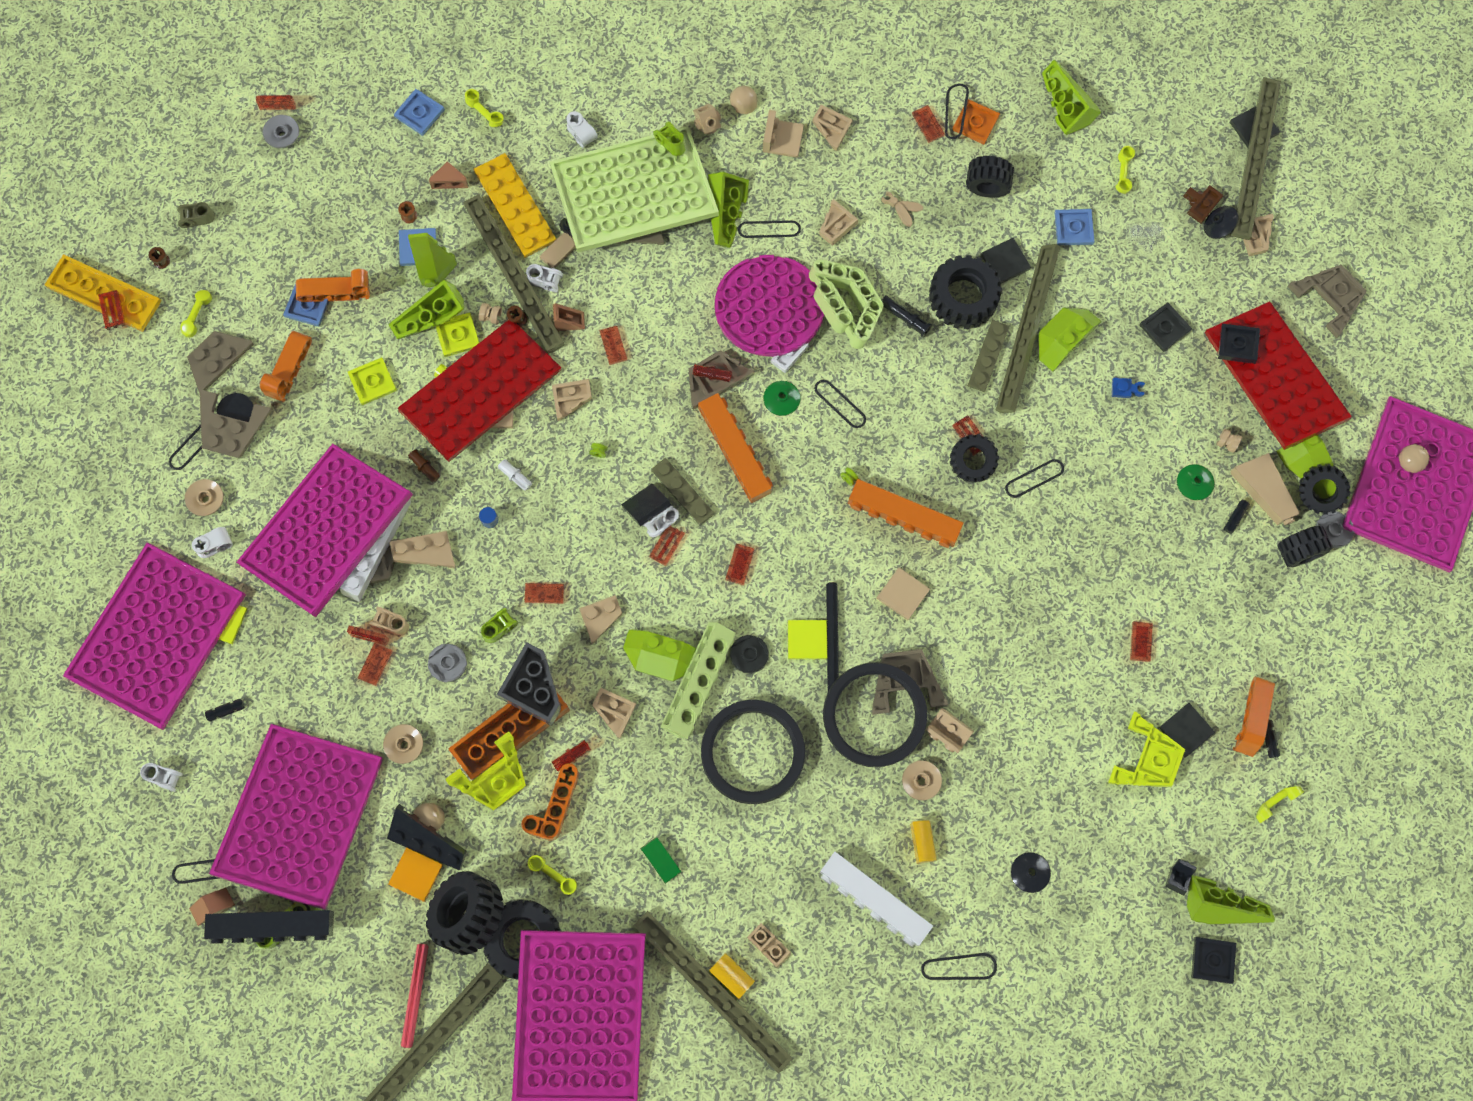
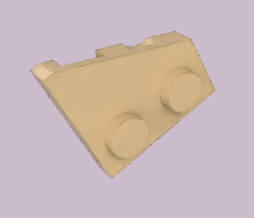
M834 199L830 203L831 207L829 212L826 213L825 222L819 231L820 236L832 246L858 224V219Z
M589 379L552 385L558 421H561L592 399Z

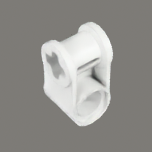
M573 111L567 115V129L582 148L598 138L594 128L588 124L579 112Z
M532 264L526 270L527 279L532 286L558 292V283L560 278L563 277L561 271L538 264ZM534 273L539 274L538 277H531Z
M670 506L643 526L647 528V533L650 537H657L677 521L679 512L673 506Z
M225 527L215 528L195 538L192 542V549L201 558H208L233 546Z
M153 763L143 765L140 770V775L144 780L173 792L176 791L175 786L179 777L183 775L181 772ZM152 768H155L156 774L152 778H149L148 772Z

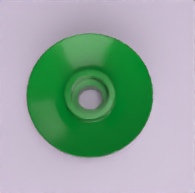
M787 381L773 382L766 388L763 395L765 407L771 413L778 416L792 414L798 408L801 399L797 387ZM784 394L786 397L782 399L779 395Z
M1191 464L1179 472L1177 486L1179 491L1188 499L1203 500L1213 492L1215 485L1213 475L1204 466ZM1194 478H1199L1200 483H1196Z

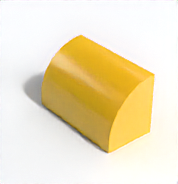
M930 821L912 822L910 826L916 863L937 861Z
M726 953L709 970L738 999L755 982Z

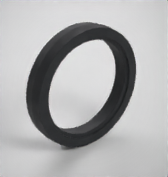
M865 663L847 670L832 684L824 702V727L835 749L851 762L866 767H885L903 760L918 746L927 725V706L921 689L907 673L885 663ZM866 675H883L897 681L908 692L914 706L915 719L909 737L899 748L883 755H867L853 749L842 738L836 724L835 710L840 694L849 683Z
M743 700L721 710L709 723L701 743V760L706 776L721 794L731 800L744 804H762L781 797L796 783L805 762V743L799 726L781 707L763 700ZM761 713L774 718L786 729L792 741L793 761L788 773L778 784L763 791H744L730 785L719 774L713 760V745L719 730L730 719L741 714Z

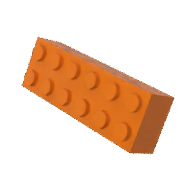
M558 693L561 710L554 723L570 711ZM508 703L448 749L473 781L504 757L494 742L508 731L514 738L515 749L518 751L550 725Z

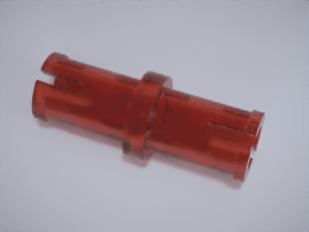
M695 364L693 376L709 378L711 381L715 379L730 383L732 371L719 369L716 366L708 367Z
M584 739L573 748L566 749L564 754L551 762L559 772L563 765L577 762V759L591 751V748Z

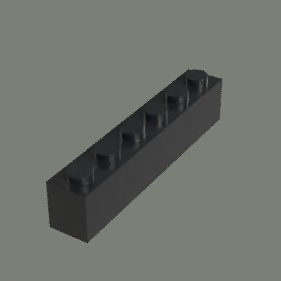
M334 911L205 914L204 939L211 940V944H224V940L231 939V943H244V939H252V943L265 942V938H273V942H286V938H294V941H306V937H314V941H325L328 936H333Z

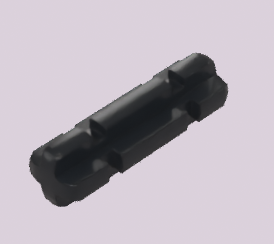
M1242 499L1238 503L1228 520L1229 522L1224 526V531L1229 534L1235 531L1250 506L1249 502Z
M236 699L233 703L228 702L215 707V710L205 711L206 719L211 722L216 720V717L221 718L234 713L235 710L240 711L245 708L242 699Z
M1269 719L1265 737L1266 748H1269L1267 751L1269 758H1278L1280 750L1277 748L1278 742L1275 730H1273V721Z

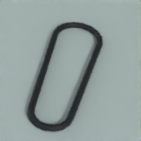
M954 84L950 86L946 93L945 136L948 139H957L963 132L969 89L964 84ZM962 86L966 89V98L960 132L957 136L950 137L947 133L949 92L954 87Z
M988 953L929 959L921 966L922 975L928 980H986L993 977L997 971L996 960ZM987 956L994 963L993 972L985 977H929L924 972V967L927 963Z

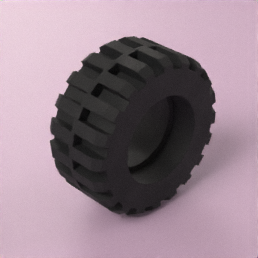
M962 255L955 256L954 260L949 258L945 261V264H941L934 273L929 290V301L932 302L931 308L932 311L937 310L936 316L938 319L943 318L946 325L952 323L954 324L953 328L959 329V326H964V329H970L971 325L976 328L981 325V322L985 324L989 321V318L996 311L1002 294V287H1000L1001 279L997 277L998 272L996 269H991V264L987 261L986 263L982 262L980 257H977V259L972 258V255H966L965 258H962ZM955 281H970L980 289L982 298L976 303L964 304L951 296L948 287Z
M471 871L458 872L456 875L449 876L448 880L443 881L440 884L441 887L434 892V897L430 900V907L426 913L428 918L426 927L429 937L435 944L456 954L468 955L477 952L478 949H482L486 946L485 943L487 941H491L492 935L499 928V921L502 920L503 915L501 912L504 910V904L501 902L503 897L498 886L492 881Z
M524 899L505 903L504 910L501 912L503 915L502 920L498 924L499 928L492 935L491 941L485 943L486 946L483 950L491 967H494L498 973L512 979H518L519 959L510 956L503 943L504 933L512 923L519 920H528L533 922L540 931H561L558 920L549 909L535 901Z

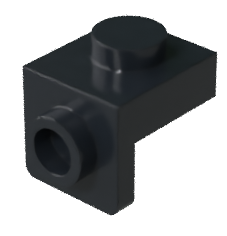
M1178 859L1170 869L1165 887L1184 896L1188 890L1191 876L1196 872L1197 867L1187 861Z

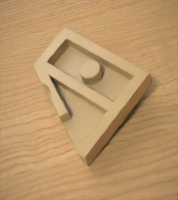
M820 105L813 118V124L830 146L837 151L853 120Z
M1273 214L1255 218L1250 240L1243 239L1248 256L1263 254L1268 251L1269 237L1272 230L1271 224L1274 218Z
M616 595L579 608L592 644L622 615Z
M600 688L592 706L617 738L621 739L636 707V703Z

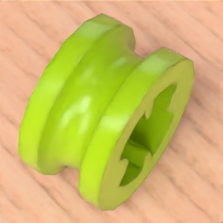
M599 443L591 444L592 450L589 451L590 455L600 458L606 457L605 451L608 450V447Z
M848 467L845 468V472L840 474L841 478L850 486H853L854 481L859 479L857 474Z

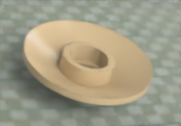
M198 480L192 483L185 493L186 507L197 516H209L221 507L224 498L223 491L212 480ZM204 497H209L207 502H203Z
M397 725L390 729L384 738V752L395 763H410L418 758L422 752V735L411 725ZM407 742V748H401V743Z
M915 761L905 769L902 776V784L910 797L916 800H928L939 792L942 785V777L934 764L928 761ZM918 778H923L925 783L920 785Z

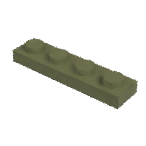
M995 320L991 321L967 385L968 387L985 393L1009 325Z
M666 458L651 469L652 473L699 526L714 515L711 508Z

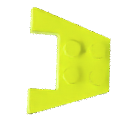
M1134 711L1128 729L1147 736L1135 772L1114 765L1108 783L1172 787L1185 749Z
M508 731L494 742L504 757L473 781H469L459 768L445 779L446 782L492 810L506 802L526 786L521 765L518 761L517 750L514 746V738Z

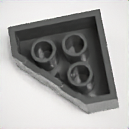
M526 642L499 689L497 696L501 700L552 726L561 710V705L548 660L543 650Z

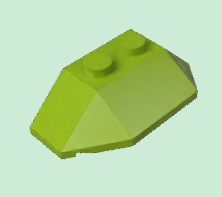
M1063 307L1038 333L1039 360L1054 372L1102 321L1089 310Z
M629 630L623 646L635 671L672 682L684 677L696 651L695 647L683 641L641 630Z

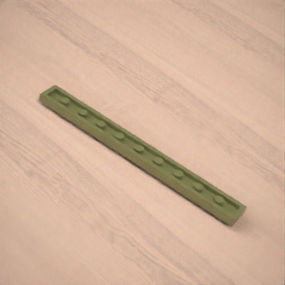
M1263 77L1261 80L1236 208L1239 220L1231 234L1233 237L1250 240L1252 236L1281 81Z
M478 194L464 201L463 204L547 353L549 354L564 346L562 338L481 196Z
M1057 244L1041 246L997 403L996 411L999 413H1015L1060 250Z
M648 911L633 925L640 933H645V938L778 1074L791 1062L793 1058Z
M487 963L364 1101H393L500 982L503 976Z

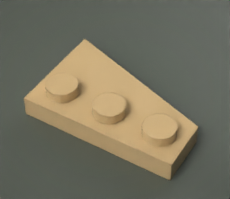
M447 531L389 542L393 562L455 568Z

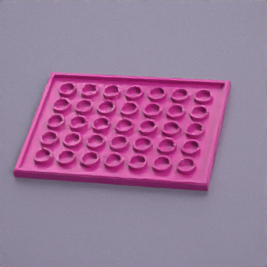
M1389 396L1342 525L1347 531H1354L1356 535L1450 573L1453 570L1473 511V429ZM1412 444L1424 447L1429 454L1428 465L1423 471L1418 473L1405 471L1401 467L1398 458L1402 449Z
M332 443L236 563L316 618L413 494Z
M147 542L66 669L63 677L164 730L246 594Z
M270 724L209 874L326 910L380 770L383 757Z
M521 930L512 1101L638 1100L645 933Z

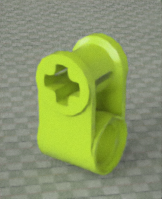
M668 121L664 127L653 131L656 141L664 146L672 155L680 156L685 152L684 136L671 122Z
M507 608L501 609L481 627L484 641L487 643L498 641L502 636L518 625V621L508 614ZM493 629L496 632L493 636L489 637L485 635L487 630Z

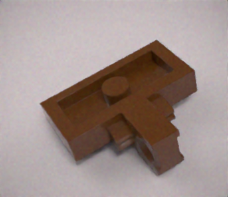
M1211 185L1204 192H1197L1190 187L1183 195L1184 198L1190 201L1189 204L1192 206L1187 214L1202 224L1223 198V194Z

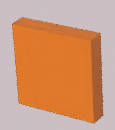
M968 99L962 135L985 145L1000 113ZM964 107L952 128L957 133L960 132Z

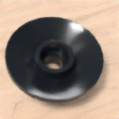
M1222 206L1212 211L1204 223L1206 235L1212 239H1221L1229 235L1238 224V212L1231 206Z
M1028 852L1019 855L1014 860L1011 867V877L1014 884L1020 890L1036 893L1048 885L1051 870L1044 857L1037 853ZM1030 868L1035 870L1034 876L1029 874Z

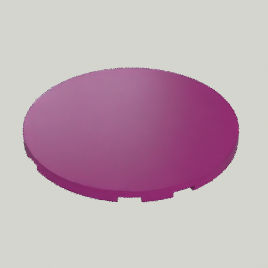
M759 255V257L745 259L733 266L720 281L715 296V316L723 334L738 348L751 354L766 357L786 355L799 350L803 345L809 343L819 331L824 318L822 310L814 299L817 285L809 278L810 270L793 259L776 257L774 255Z

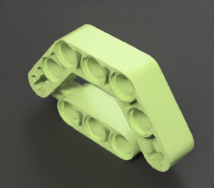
M823 259L816 260L809 271L810 280L817 285L814 292L815 301L835 332L840 334L846 332L850 345L853 348H863L870 338L884 306L882 300L860 268ZM836 288L847 290L860 310L861 315L856 324L853 321L850 310Z

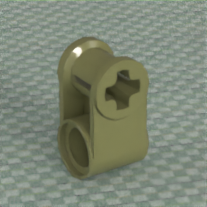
M205 202L183 204L177 207L180 215L178 225L181 228L210 224L215 219L214 212Z

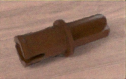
M418 449L410 452L408 458L418 467V471H422L432 483L436 482L440 475L431 466L430 460H426Z

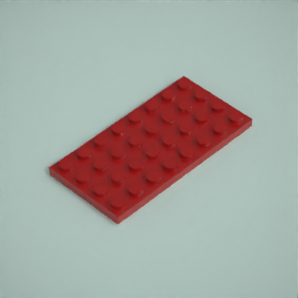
M1270 301L1222 322L1223 324L1260 328L1256 364L1223 360V362L1284 450L1351 419V414ZM1222 323L1205 331L1207 338L1217 353L1219 351Z
M507 320L400 405L398 411L450 462L561 371V366L517 323Z

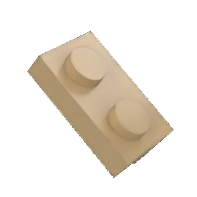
M941 708L926 729L931 738L936 741H942L946 749L957 753L960 752L974 732V730L943 708Z

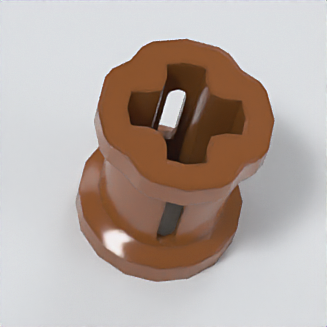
M409 201L402 202L399 205L398 211L401 219L405 223H413L417 219L414 205Z

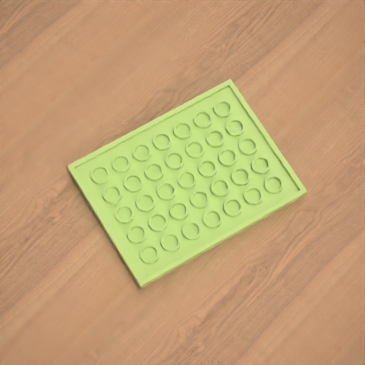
M688 126L677 129L683 134L685 152L680 156L672 155L664 146L656 141L654 135L550 161V167L577 253L719 216L716 202Z

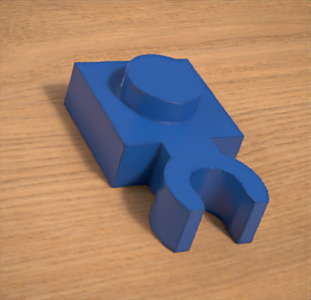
M1113 378L1112 397L1131 398V393L1137 397H1142L1145 392L1138 391L1137 387H1144L1145 383L1137 382L1132 384V379Z

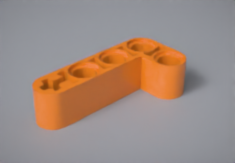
M365 269L352 270L351 277L301 278L295 282L296 300L299 302H323L324 299H328V301L360 300V298H370L368 271Z
M296 331L290 333L272 374L265 373L261 378L260 389L265 396L282 402L286 400L285 396L287 393L289 394L294 383L292 382L293 378L297 376L301 366L299 365L305 359L312 343V337Z
M1256 676L1253 678L1248 693L1242 729L1235 738L1237 742L1236 746L1233 747L1234 751L1253 757L1262 747L1266 737L1275 688L1274 682Z
M568 763L561 767L544 818L534 815H528L523 818L521 826L527 834L548 841L558 838L579 778V772L575 765ZM570 769H572V772L574 773V776L570 775L568 779L569 784H571V786L561 782L562 780L566 782L567 776L565 774V771L569 772ZM561 788L568 789L566 797L561 798L558 796V791ZM555 807L562 808V813L558 817L552 816V810ZM530 820H535L537 823L533 830L526 828V824ZM548 826L555 827L554 835L547 836L545 834Z

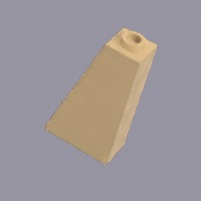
M1269 453L1235 466L1230 471L1237 482L1277 525L1283 523L1286 526L1295 522L1294 518L1300 513Z

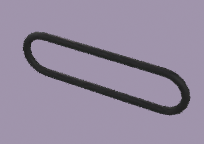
M793 220L746 221L738 226V233L744 238L795 237L801 232L800 224ZM795 223L798 226L797 233L789 235H743L740 229L744 224Z
M819 380L815 384L816 394L850 426L861 428L865 425L866 416L832 383L827 380ZM822 382L829 384L863 416V423L858 426L853 425L818 392L817 386Z
M201 424L170 456L169 466L172 469H183L202 449L201 445L181 467H174L171 463L172 458L201 428Z
M1058 459L1049 460L1009 481L1005 486V491L1012 498L1020 497L1062 475L1064 465ZM1051 462H1058L1061 465V472L1018 495L1009 493L1008 486L1016 480Z
M215 859L179 864L172 871V878L178 884L220 879L213 876L179 881L175 878V871L179 867L211 863Z

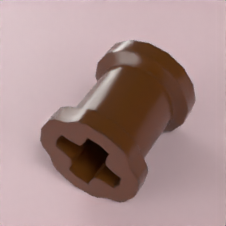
M154 247L149 251V259L159 269H164L170 264L169 256L166 255L161 247Z
M511 306L507 310L506 315L511 322L517 323L520 327L527 323L528 318L519 306Z

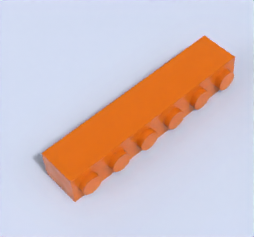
M717 393L699 402L698 409L749 501L753 503L771 494L773 484L768 476H764L762 472L764 468L761 462L755 460L753 456L755 452L752 446L746 444L744 440L746 436L743 430L737 428V420L734 414L728 412L726 400Z
M857 479L848 500V504L851 505L850 507L856 511L864 510L873 518L881 517L886 519V523L896 526L898 524L909 533H914L915 531L921 534L922 538L939 541V545L946 548L954 547L964 522L860 479Z

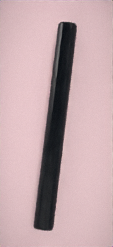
M835 582L826 584L828 691L839 677L838 584Z

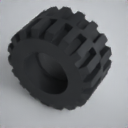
M976 157L969 163L966 187L970 192L982 197L999 198L1006 196L1012 188L1014 167L1012 163L1001 157Z
M970 434L961 438L953 446L950 453V466H952L953 473H956L959 479L961 478L965 482L976 483L984 481L995 472L999 460L998 449L995 448L993 441L988 440V437H983L980 434ZM969 448H978L983 452L985 463L980 469L972 470L965 465L963 455Z
M1318 464L1315 468L1312 466L1308 472L1305 471L1303 478L1300 479L1299 492L1301 499L1309 510H1314L1317 514L1320 512L1323 515H1328V512L1333 514L1336 512V509L1339 508L1341 510L1343 504L1348 502L1347 498L1351 493L1350 484L1343 471L1339 470L1336 466L1332 467L1330 464H1325L1324 466ZM1323 479L1332 480L1336 484V491L1331 497L1321 499L1313 494V487L1318 481Z
M1314 526L1286 537L1277 545L1287 567H1296L1326 555L1333 549L1323 526Z

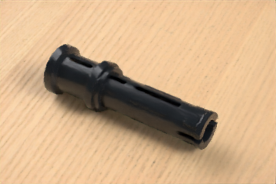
M887 295L883 297L884 308L907 323L909 329L913 328L920 333L922 338L926 336L933 325L932 323H927L920 318L919 314L911 313Z

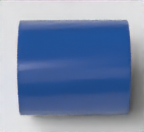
M491 507L481 509L479 519L483 526L486 528L495 527L498 523V516L495 510Z

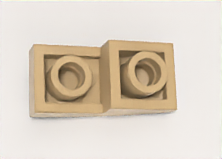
M762 923L747 937L777 969L791 955V952Z

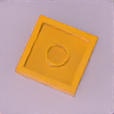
M406 847L388 885L425 902L443 865Z

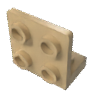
M769 110L763 139V152L797 158L804 125L780 121L779 118H776V111Z

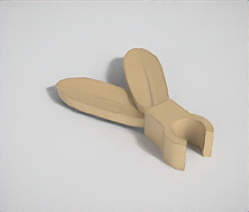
M886 191L885 195L889 196L890 199L886 200L882 197L881 201L892 207L895 206V210L903 224L911 227L912 218L908 211L918 212L923 210V206L916 202L898 201L891 192Z

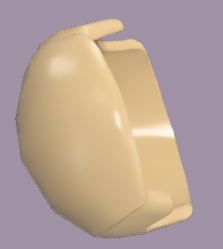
M742 85L736 87L731 92L730 103L737 113L749 114L757 108V96L751 87Z
M1416 444L1404 447L1398 456L1401 467L1411 473L1423 471L1429 462L1428 451Z
M434 803L421 804L413 812L420 818V822L428 827L431 825L436 831L442 827L445 821L442 808Z

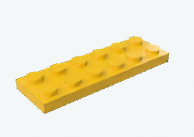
M506 153L473 169L524 258L544 249L556 240Z
M64 254L44 284L46 288L141 332L145 330L161 303L160 298Z

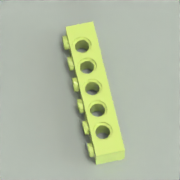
M708 622L660 728L683 739H688L693 733L696 719L700 717L702 706L710 695L711 686L717 680L718 671L726 660V653L734 643L735 632L718 622ZM715 642H717L718 645L716 650L714 649ZM707 659H708L709 662H710L708 668H707V666H706V661H707ZM699 677H701V679H702V682H701L700 685L698 684V678H699ZM691 695H693V697H694L692 703L690 702V696H691ZM683 712H685L686 715L684 721L682 720Z

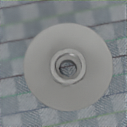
M276 115L270 118L263 127L265 141L275 148H286L292 145L299 136L297 122L287 115Z

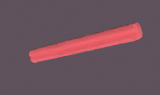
M417 944L401 1040V1047L412 1048L429 948L427 944Z

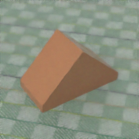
M448 161L429 178L432 189L468 188L466 177Z
M557 303L553 304L554 324L557 331L585 329L583 311Z
M225 887L202 896L189 909L197 925L200 926L205 923V914L223 913L235 906Z

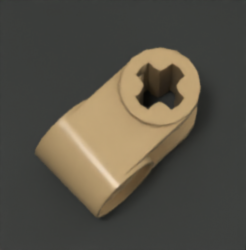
M376 607L377 612L373 621H370V626L399 636L408 632L409 624L401 615L382 607ZM403 622L401 628L395 629L396 623Z

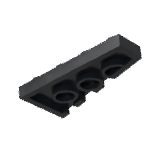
M398 804L395 808L387 839L460 870L463 866L467 850L447 836L442 837L436 832L434 827L431 825L429 827L419 821L420 818L414 813L410 815L404 810L405 807Z

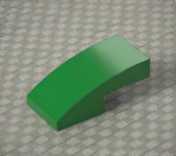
M657 837L640 848L665 884L681 873V870Z

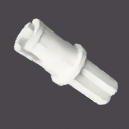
M506 459L500 462L498 469L509 477V481L515 482L524 491L531 487V481L520 473V469L513 467Z

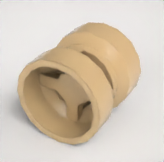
M482 303L479 310V321H490L492 324L498 325L499 320H497V316L501 317L502 307H492L487 303Z
M1224 428L1216 445L1219 447L1226 446L1228 451L1234 453L1241 442L1242 436L1238 434L1233 435L1230 430Z

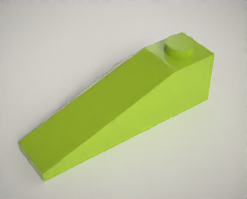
M1053 60L1042 72L1047 91L1051 92L1053 96V101L1050 103L1057 110L1058 115L1055 116L1056 123L1064 134L1068 135L1089 126L1099 116L1101 111L1056 60Z
M726 172L708 174V183L719 211V216L711 218L715 245L731 248L737 231L735 225L736 218H741L742 212L739 211L741 204L746 203L748 198L749 180Z
M428 233L408 235L421 285L429 288L436 286L457 266L455 255L452 252L448 253L446 247H440L438 241Z
M443 280L388 325L396 338L402 339L450 321L464 310V299L454 284Z
M1319 435L1286 450L1280 448L1276 451L1285 467L1300 479L1303 478L1305 471L1308 472L1312 466L1313 468L1317 467L1318 464L1334 466L1326 446ZM1323 479L1314 485L1313 490L1322 499L1329 498L1335 493L1336 484L1332 480Z
M1191 876L1187 899V909L1191 920L1206 924L1273 923L1275 921L1270 905L1249 896H1245L1242 899L1229 887L1226 891L1215 887L1216 882L1211 879Z

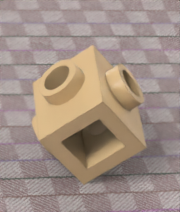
M708 103L693 110L696 118L694 123L697 130L702 131L704 134H712L721 127V116L711 104Z

